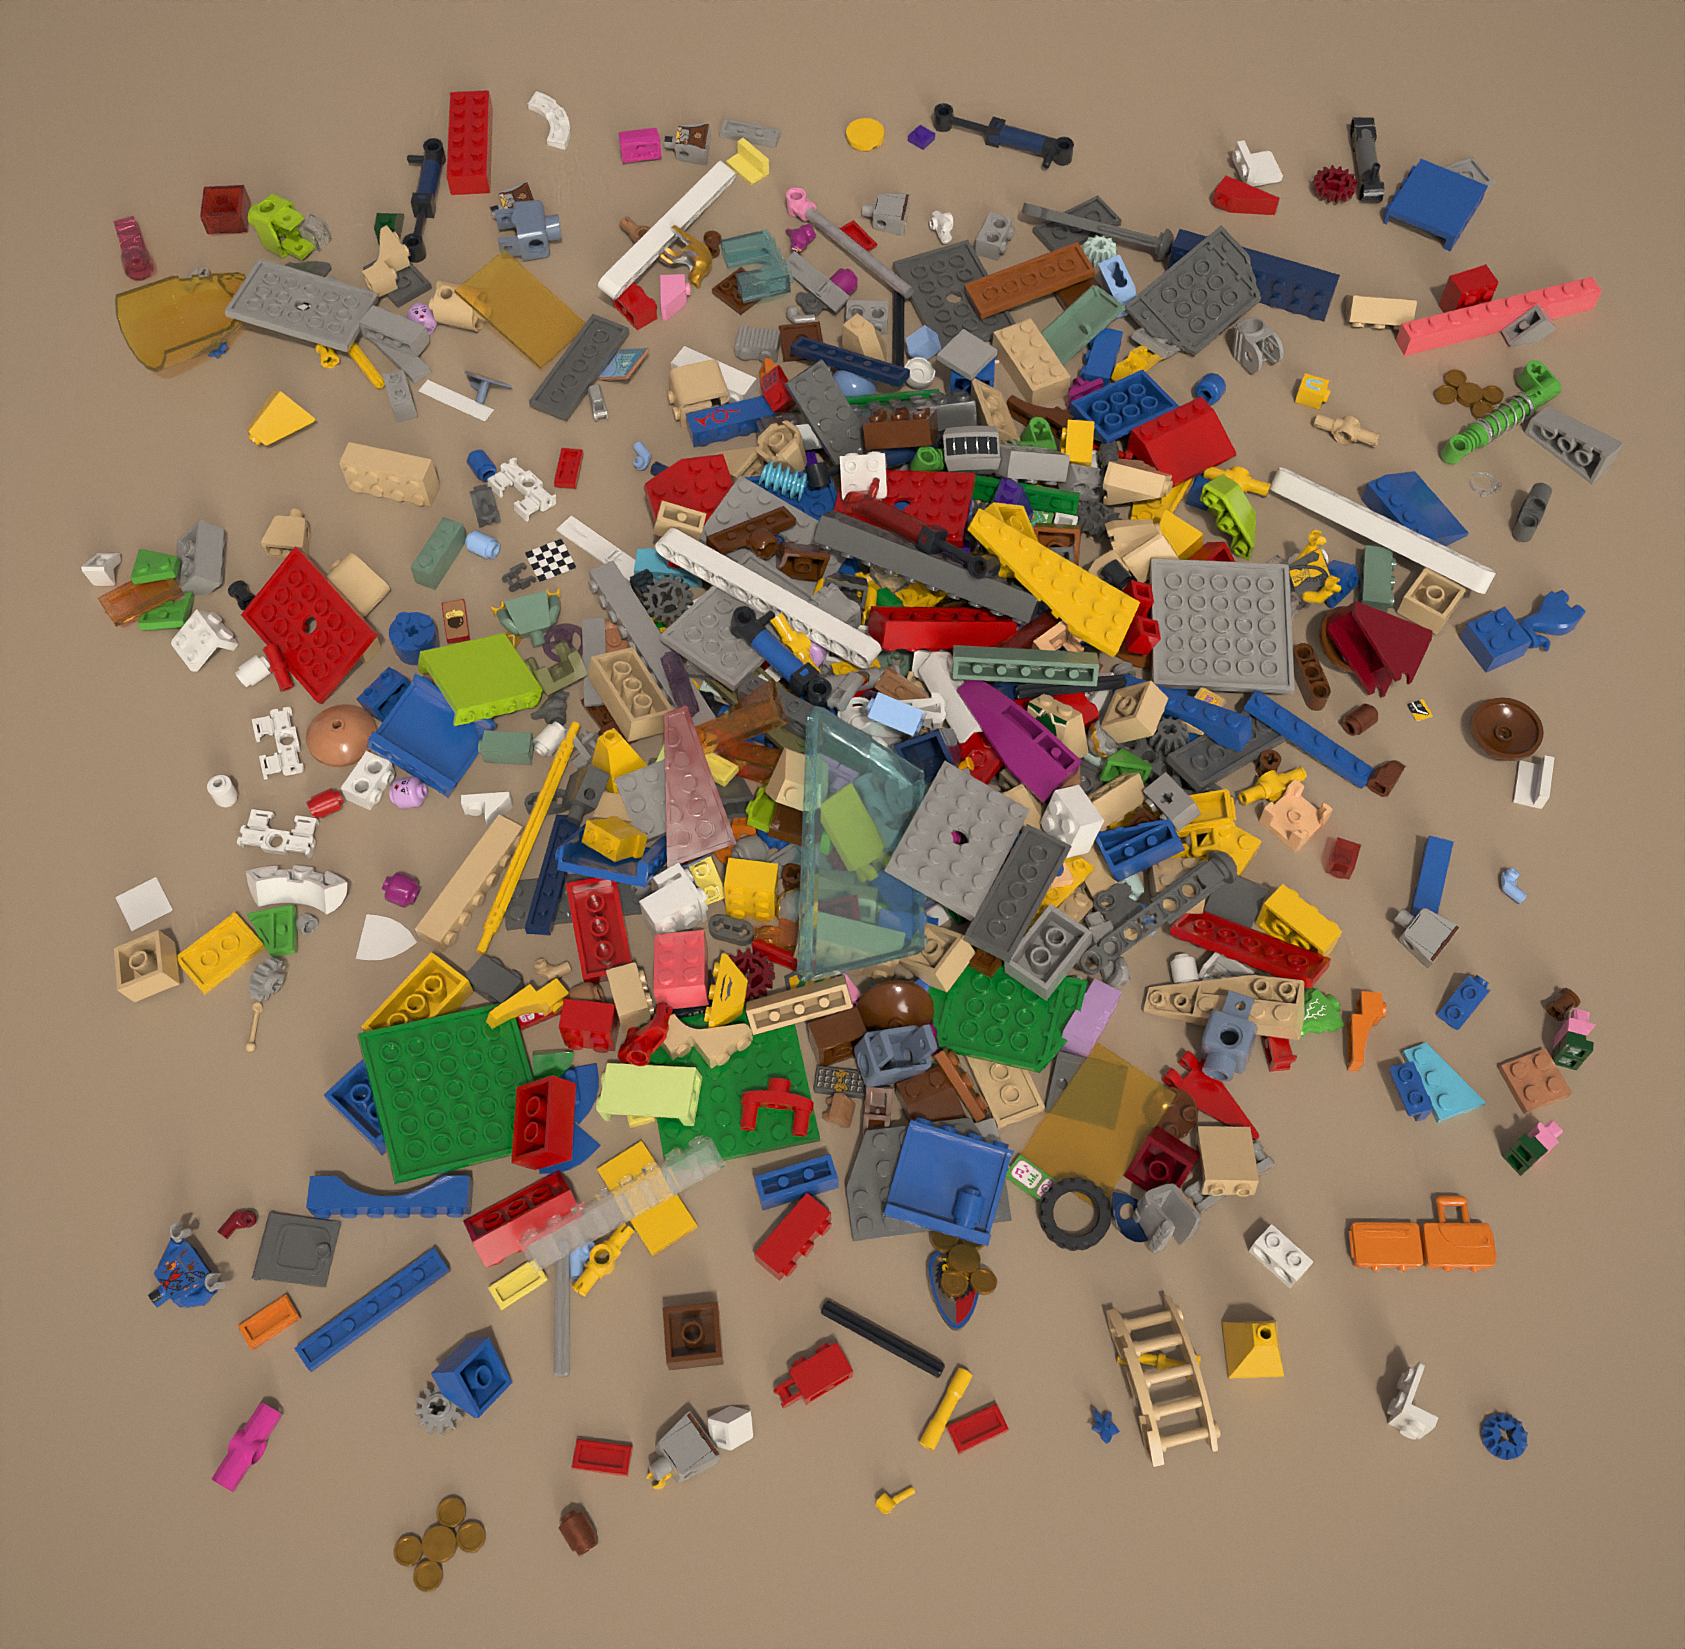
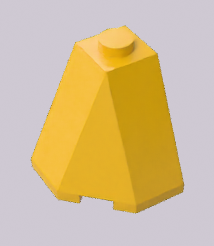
M273 390L245 431L250 434L248 439L258 446L260 443L267 446L313 423L315 418L284 393Z

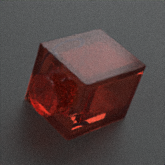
M1337 837L1325 872L1335 878L1349 880L1355 869L1361 844Z

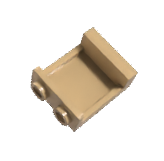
M1198 1126L1194 1144L1195 1150H1199L1203 1176L1202 1194L1212 1196L1238 1195L1241 1197L1255 1195L1259 1177L1251 1128Z

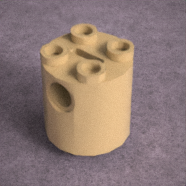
M437 281L434 298H431L429 301V310L433 311L434 319L438 323L479 331L491 315V305L489 304L487 292L483 289L449 281Z

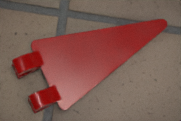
M1187 1050L1178 1061L1181 1067L1190 1071L1187 1076L1182 1079L1179 1073L1171 1068L1164 1075L1162 1081L1169 1087L1187 1092L1194 1099L1200 1112L1228 1127H1250L1252 1140H1257L1260 1137L1258 1131L1222 1081L1205 1075L1202 1071L1205 1060L1202 1059L1199 1062L1195 1055Z

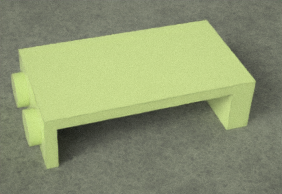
M607 1063L606 1071L601 1076L602 1091L601 1096L597 1098L596 1109L605 1121H610L611 1114L679 1118L684 1126H694L702 1076L694 1067L656 1065L639 1067L633 1064Z

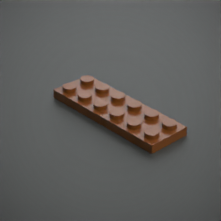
M1075 242L964 284V290L979 317L984 319L1095 277V269L1079 243Z

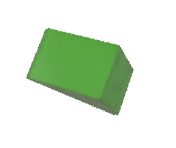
M1122 748L1107 758L1099 778L1102 781L1110 782L1123 773H1139L1145 786L1152 765Z

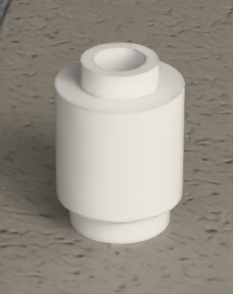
M255 655L238 667L239 670L235 672V675L247 688L250 685L254 686L270 674L268 670L270 665L263 656L258 658Z
M557 722L548 724L533 740L535 751L541 756H552L558 749L561 740L565 739L566 734L564 731L566 729Z
M217 775L209 780L207 790L218 806L231 807L235 804L238 793L227 776Z
M1189 954L1176 955L1174 960L1170 962L1174 984L1199 981L1195 958L1189 957Z

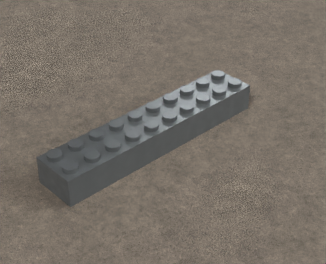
M962 389L953 390L952 394L946 395L942 392L932 393L931 397L924 398L921 395H914L909 397V400L902 401L900 398L889 399L888 403L871 401L866 406L850 404L862 426L863 422L874 410L886 409L887 412H895L897 408L906 407L909 411L917 410L916 408L920 406H930V409H936L938 431L952 427L977 426L975 400L968 392ZM784 413L782 417L763 416L760 417V420H756L757 437L771 424L777 423L780 426L784 425L782 421L787 420L801 432L804 450L823 448L803 414Z
M835 510L821 515L813 541L820 543L819 547L832 550L833 548L841 551L840 555L846 558L853 559V557L862 559L861 563L867 566L874 567V565L883 567V571L888 574L895 575L898 573L903 575L904 579L909 582L917 583L919 581L926 584L925 587L930 590H943L947 592V596L959 600L961 597L969 600L968 604L974 607L981 608L984 606L990 608L991 613L998 616H1003V614L1011 616V620L1019 624L1030 623L1038 612L1041 601L1017 579L999 577V574L994 577L976 579L970 575L967 562L942 551V553L927 554L916 548L917 541Z

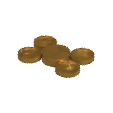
M1457 369L1449 370L1446 373L1444 380L1447 385L1439 386L1435 392L1436 400L1442 404H1452L1457 400L1462 406L1473 407L1472 414L1476 419H1483L1485 413H1491L1494 408L1492 405L1499 404L1504 397L1502 389L1497 386H1486L1482 390L1479 385L1466 382V374Z
M937 1231L932 1232L930 1241L933 1248L941 1253H949L947 1266L950 1271L946 1272L940 1281V1287L946 1295L950 1297L962 1296L968 1287L966 1277H971L970 1286L980 1295H989L995 1291L997 1286L996 1275L988 1269H978L981 1259L977 1250L982 1249L983 1245L960 1239L961 1244L957 1245L958 1238Z
M450 1497L439 1504L436 1515L441 1525L429 1529L425 1533L422 1543L414 1536H405L394 1547V1558L402 1566H414L421 1560L423 1554L430 1560L420 1563L413 1574L415 1586L423 1592L434 1591L440 1586L443 1580V1571L437 1563H444L450 1560L455 1555L458 1546L464 1552L474 1553L481 1549L485 1543V1531L478 1523H465L459 1528L457 1535L450 1529L459 1526L466 1516L465 1505L457 1498Z

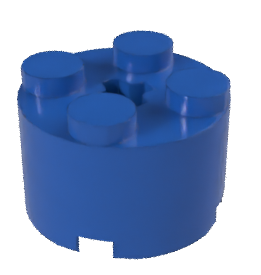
M400 612L390 625L389 638L393 649L405 664L418 665L420 651L440 647L435 625L429 615L420 612Z

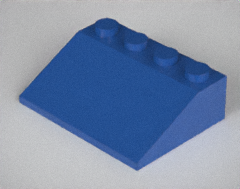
M1142 369L1072 401L1070 414L1074 416V420L1093 421V439L1107 444L1131 433L1132 429L1180 406Z
M1415 471L1387 474L1367 483L1361 500L1370 510L1444 546H1448L1468 536L1469 532Z

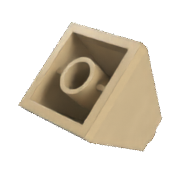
M756 447L720 451L715 454H724L733 485L740 475L744 478L761 476L765 465L768 464L756 453Z

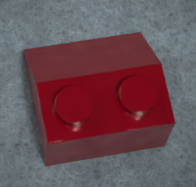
M1156 1125L1146 1138L1124 1177L1145 1191L1166 1184H1174L1181 1189L1198 1162L1200 1155L1198 1151Z

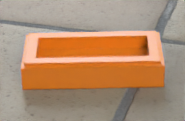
M285 1294L239 1324L238 1328L250 1349L254 1350L300 1320L301 1317L289 1297Z

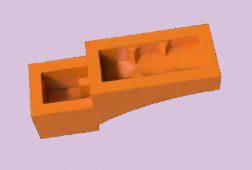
M1361 991L1356 1000V1014H1352L1346 1023L1348 1071H1359L1364 1063L1365 1044L1369 1030L1372 1025L1377 1026L1382 1017L1386 1015V1002H1382L1381 992Z

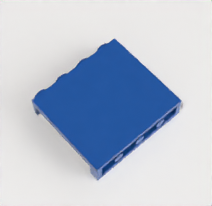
M1421 159L1417 166H1412L1408 174L1409 178H1404L1400 186L1401 190L1395 192L1392 203L1387 204L1383 213L1386 215L1383 224H1387L1391 217L1402 220L1445 238L1446 242L1443 249L1451 252L1481 204L1488 186Z
M415 674L411 684L378 730L369 737L367 748L449 798L478 756V743L480 739H483L484 730L494 731L497 724L489 718L454 726L455 713L439 688L433 685L429 678Z
M585 823L557 848L555 854V861H558L557 870L646 887L667 863L666 836H663L651 848L645 847L642 858H634L632 856L614 862L582 843Z
M917 1117L916 1121L910 1120L883 1215L988 1246L1009 1161L1014 1151L1009 1150V1145L995 1140H993L992 1144L983 1142L982 1136L968 1133L967 1137L956 1134L957 1129L946 1125H942L941 1129L931 1126V1121ZM966 1188L981 1191L980 1197L985 1198L980 1223H976L975 1230L954 1224L955 1217L953 1215L959 1192L965 1193Z

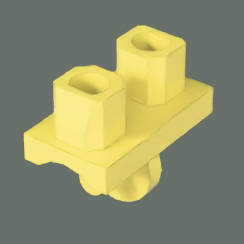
M712 855L689 866L697 888L700 887L707 897L706 905L725 898L724 883Z

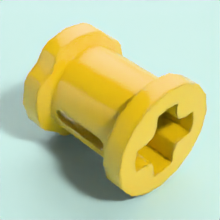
M316 344V351L321 356V365L325 368L335 367L339 363V357L335 354L334 348L328 347L326 350L324 345Z

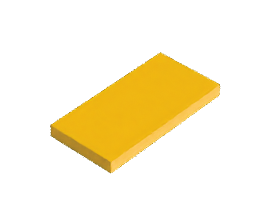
M642 1141L597 1168L599 1175L652 1257L698 1228L696 1222Z

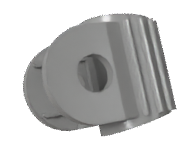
M1244 317L1243 320H1239V323H1236L1232 354L1248 371L1252 373L1259 371L1262 368L1263 362L1267 360L1272 363L1282 360V342L1278 335L1266 326L1263 320L1257 317ZM1269 342L1273 345V350L1270 348Z

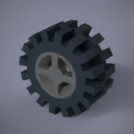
M648 569L630 577L631 587L644 608L643 603L648 600L644 598L643 593L650 592L646 586L654 585L653 574ZM654 597V605L657 608L658 599Z

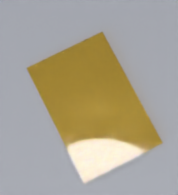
M505 250L492 258L490 262L454 291L540 369L570 344L586 324L585 321Z
M1097 1043L1021 1155L1058 1182L1065 1178L1070 1179L1074 1177H1081L1084 1180L1088 1179L1093 1181L1097 1187L1100 1186L1105 1196L1109 1197L1136 1157L1146 1138L1156 1127L1177 1094L1119 1057L1116 1053ZM1071 1192L1079 1197L1080 1200L1096 1209L1093 1201L1087 1195Z

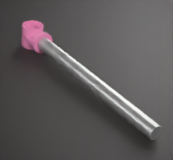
M796 187L787 191L786 202L789 215L800 217L803 221H811L905 298L912 296L914 288L816 211V205L806 198V192L803 189Z

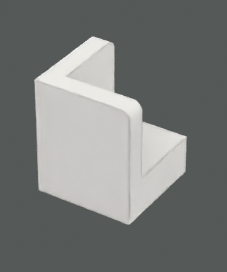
M728 1406L707 1418L709 1438L716 1447L731 1451L753 1438L751 1411Z

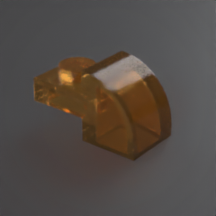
M780 918V927L775 928L771 925H765L755 928V940L761 939L794 953L800 927L790 920Z

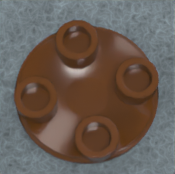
M1169 1087L1156 1092L1150 1098L1146 1107V1120L1151 1130L1157 1125L1177 1139H1182L1195 1128L1198 1121V1108L1194 1099L1187 1092Z

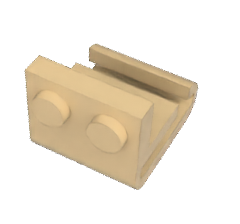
M712 359L676 367L669 372L670 391H667L669 404L674 405V408H672L675 420H679L681 428L687 427L686 414L711 408L712 403L710 399L719 398L721 405L727 403L730 399L728 388L716 360Z
M349 553L342 561L337 559L330 567L332 571L326 576L364 618L391 590L383 579L353 553Z

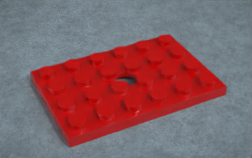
M886 470L887 497L885 499L845 502L842 499L840 483L834 510L917 542L923 526L934 529L932 526L938 525L949 531L946 538L947 542L957 547H963L976 476L975 473ZM905 500L910 502L911 505L906 506L903 511L895 509L894 505L898 501Z
M296 546L241 614L266 645L277 644L283 661L287 662V669L311 697L320 704L327 700L379 635L307 554ZM309 617H314L316 628L312 633L307 634L305 621Z

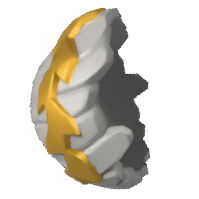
M1097 720L1089 727L1086 736L1087 744L1092 753L1099 757L1108 758L1117 752L1118 746L1116 741L1100 727V721Z
M800 890L784 892L778 898L776 904L777 920H779L784 928L791 930L800 929L802 924L800 909L813 906L812 899L808 894Z

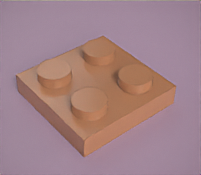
M1546 1048L1502 1064L1498 1068L1523 1114L1567 1098L1572 1094Z

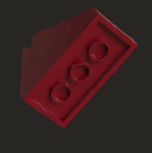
M1358 601L1327 617V632L1368 695L1374 694L1375 687H1377L1380 691V698L1384 697L1392 680L1395 682L1401 680L1402 673L1406 676V683H1412L1432 640L1433 630Z

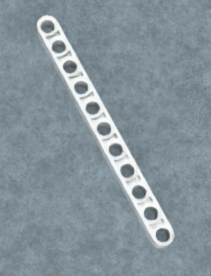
M720 160L604 274L597 287L613 300H616L678 238V235L671 230V227L677 225L685 231L733 182L737 173Z
M1279 467L1270 485L1272 491L1476 592L1485 594L1496 574L1493 569L1288 469Z
M675 528L668 529L655 544L657 552L662 557L763 614L773 611L776 617L783 613L793 630L803 632L811 641L862 669L869 668L881 652L880 644L873 638Z

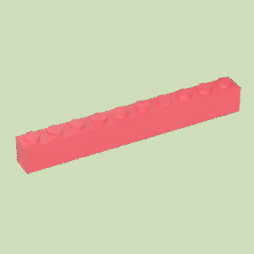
M1588 277L1402 323L1396 342L1404 356L1502 332V329L1537 304L1549 313L1551 319L1594 309L1602 291L1593 277Z

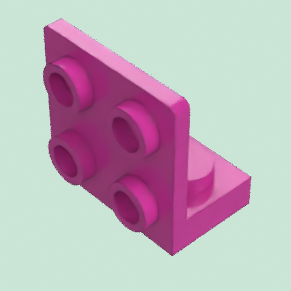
M657 128L619 132L623 163L662 158Z

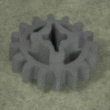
M1088 500L1087 503L1082 501L1078 505L1076 515L1078 516L1077 525H1082L1083 531L1088 530L1091 536L1095 535L1101 538L1103 535L1107 539L1110 537L1105 523L1123 519L1119 518V513L1113 511V507L1108 508L1107 505L1098 500L1095 503L1091 500Z
M662 574L660 581L653 578L654 585L646 586L650 592L643 593L644 598L648 600L643 604L645 608H649L647 613L650 616L654 615L653 618L656 622L662 618V622L665 625L668 620L674 623L676 618L689 609L688 605L694 604L689 599L694 596L693 592L688 590L690 586L687 582L683 584L684 580L682 577H678L675 580L674 575L670 574L669 579H666L664 574ZM680 591L683 593V601L679 599ZM654 597L658 599L657 608L654 605ZM666 597H667V598H671V597L673 598L671 601H670V600H667V601L665 602V600H664Z

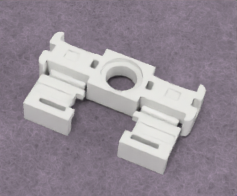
M516 458L510 459L508 464H501V471L488 478V487H492V490L500 498L503 497L505 487L512 486L514 483V487L525 496V499L521 502L518 500L514 503V511L526 522L529 521V515L539 510V507L540 511L544 512L556 505V494L551 496L543 488L541 480L530 470L525 472L517 465ZM526 482H532L534 484L531 487L523 486V484Z
M284 707L283 711L273 709L270 711L271 718L266 716L252 719L256 742H260L264 734L273 735L274 733L279 753H274V756L266 757V755L259 756L264 780L268 779V774L278 773L281 770L285 776L303 773L304 765L303 763L299 764L297 752H301L295 726H291L289 717L293 715L291 708ZM285 737L294 739L289 745L281 743V740Z
M251 810L247 826L243 825L240 829L242 837L237 839V844L242 849L244 845L261 847L265 853L287 856L288 851L305 853L308 859L312 858L316 845V839L313 837L316 825L319 826L320 824L317 818L296 815L294 819L296 827L295 830H291L292 835L289 831L269 829L270 827L267 826L269 819L276 818L273 812ZM278 836L283 838L280 846L271 847L273 838Z

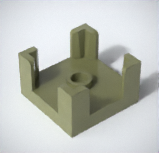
M564 640L554 646L561 662L549 668L545 666L539 668L534 657L524 660V663L543 689L542 692L547 696L588 675L578 650L575 648L570 650L567 642Z

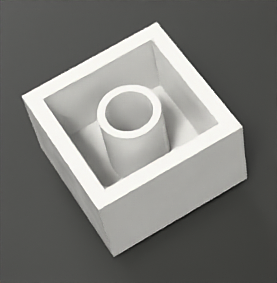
M1075 785L1054 791L1040 824L1047 834L1072 846L1066 857L1070 858L1089 853L1104 819L1080 785Z
M682 876L639 901L644 923L653 936L691 929L701 920L698 898Z

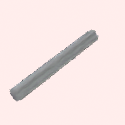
M557 1241L555 1243L554 1375L556 1377H566L569 1375L570 1243L568 1241Z

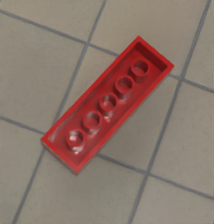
M489 90L450 92L446 177L451 195L491 193L493 107Z
M871 606L868 634L880 644L883 650L891 652L897 649H905L912 652L919 649H927L934 652L940 651V649L953 651L954 645L1014 648L1017 623L1011 620V616L1005 614L998 616L991 613L990 608Z

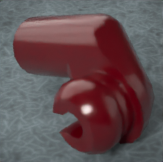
M249 1210L233 1212L217 1232L228 1239L236 1229L254 1226L257 1222V1216L253 1211Z

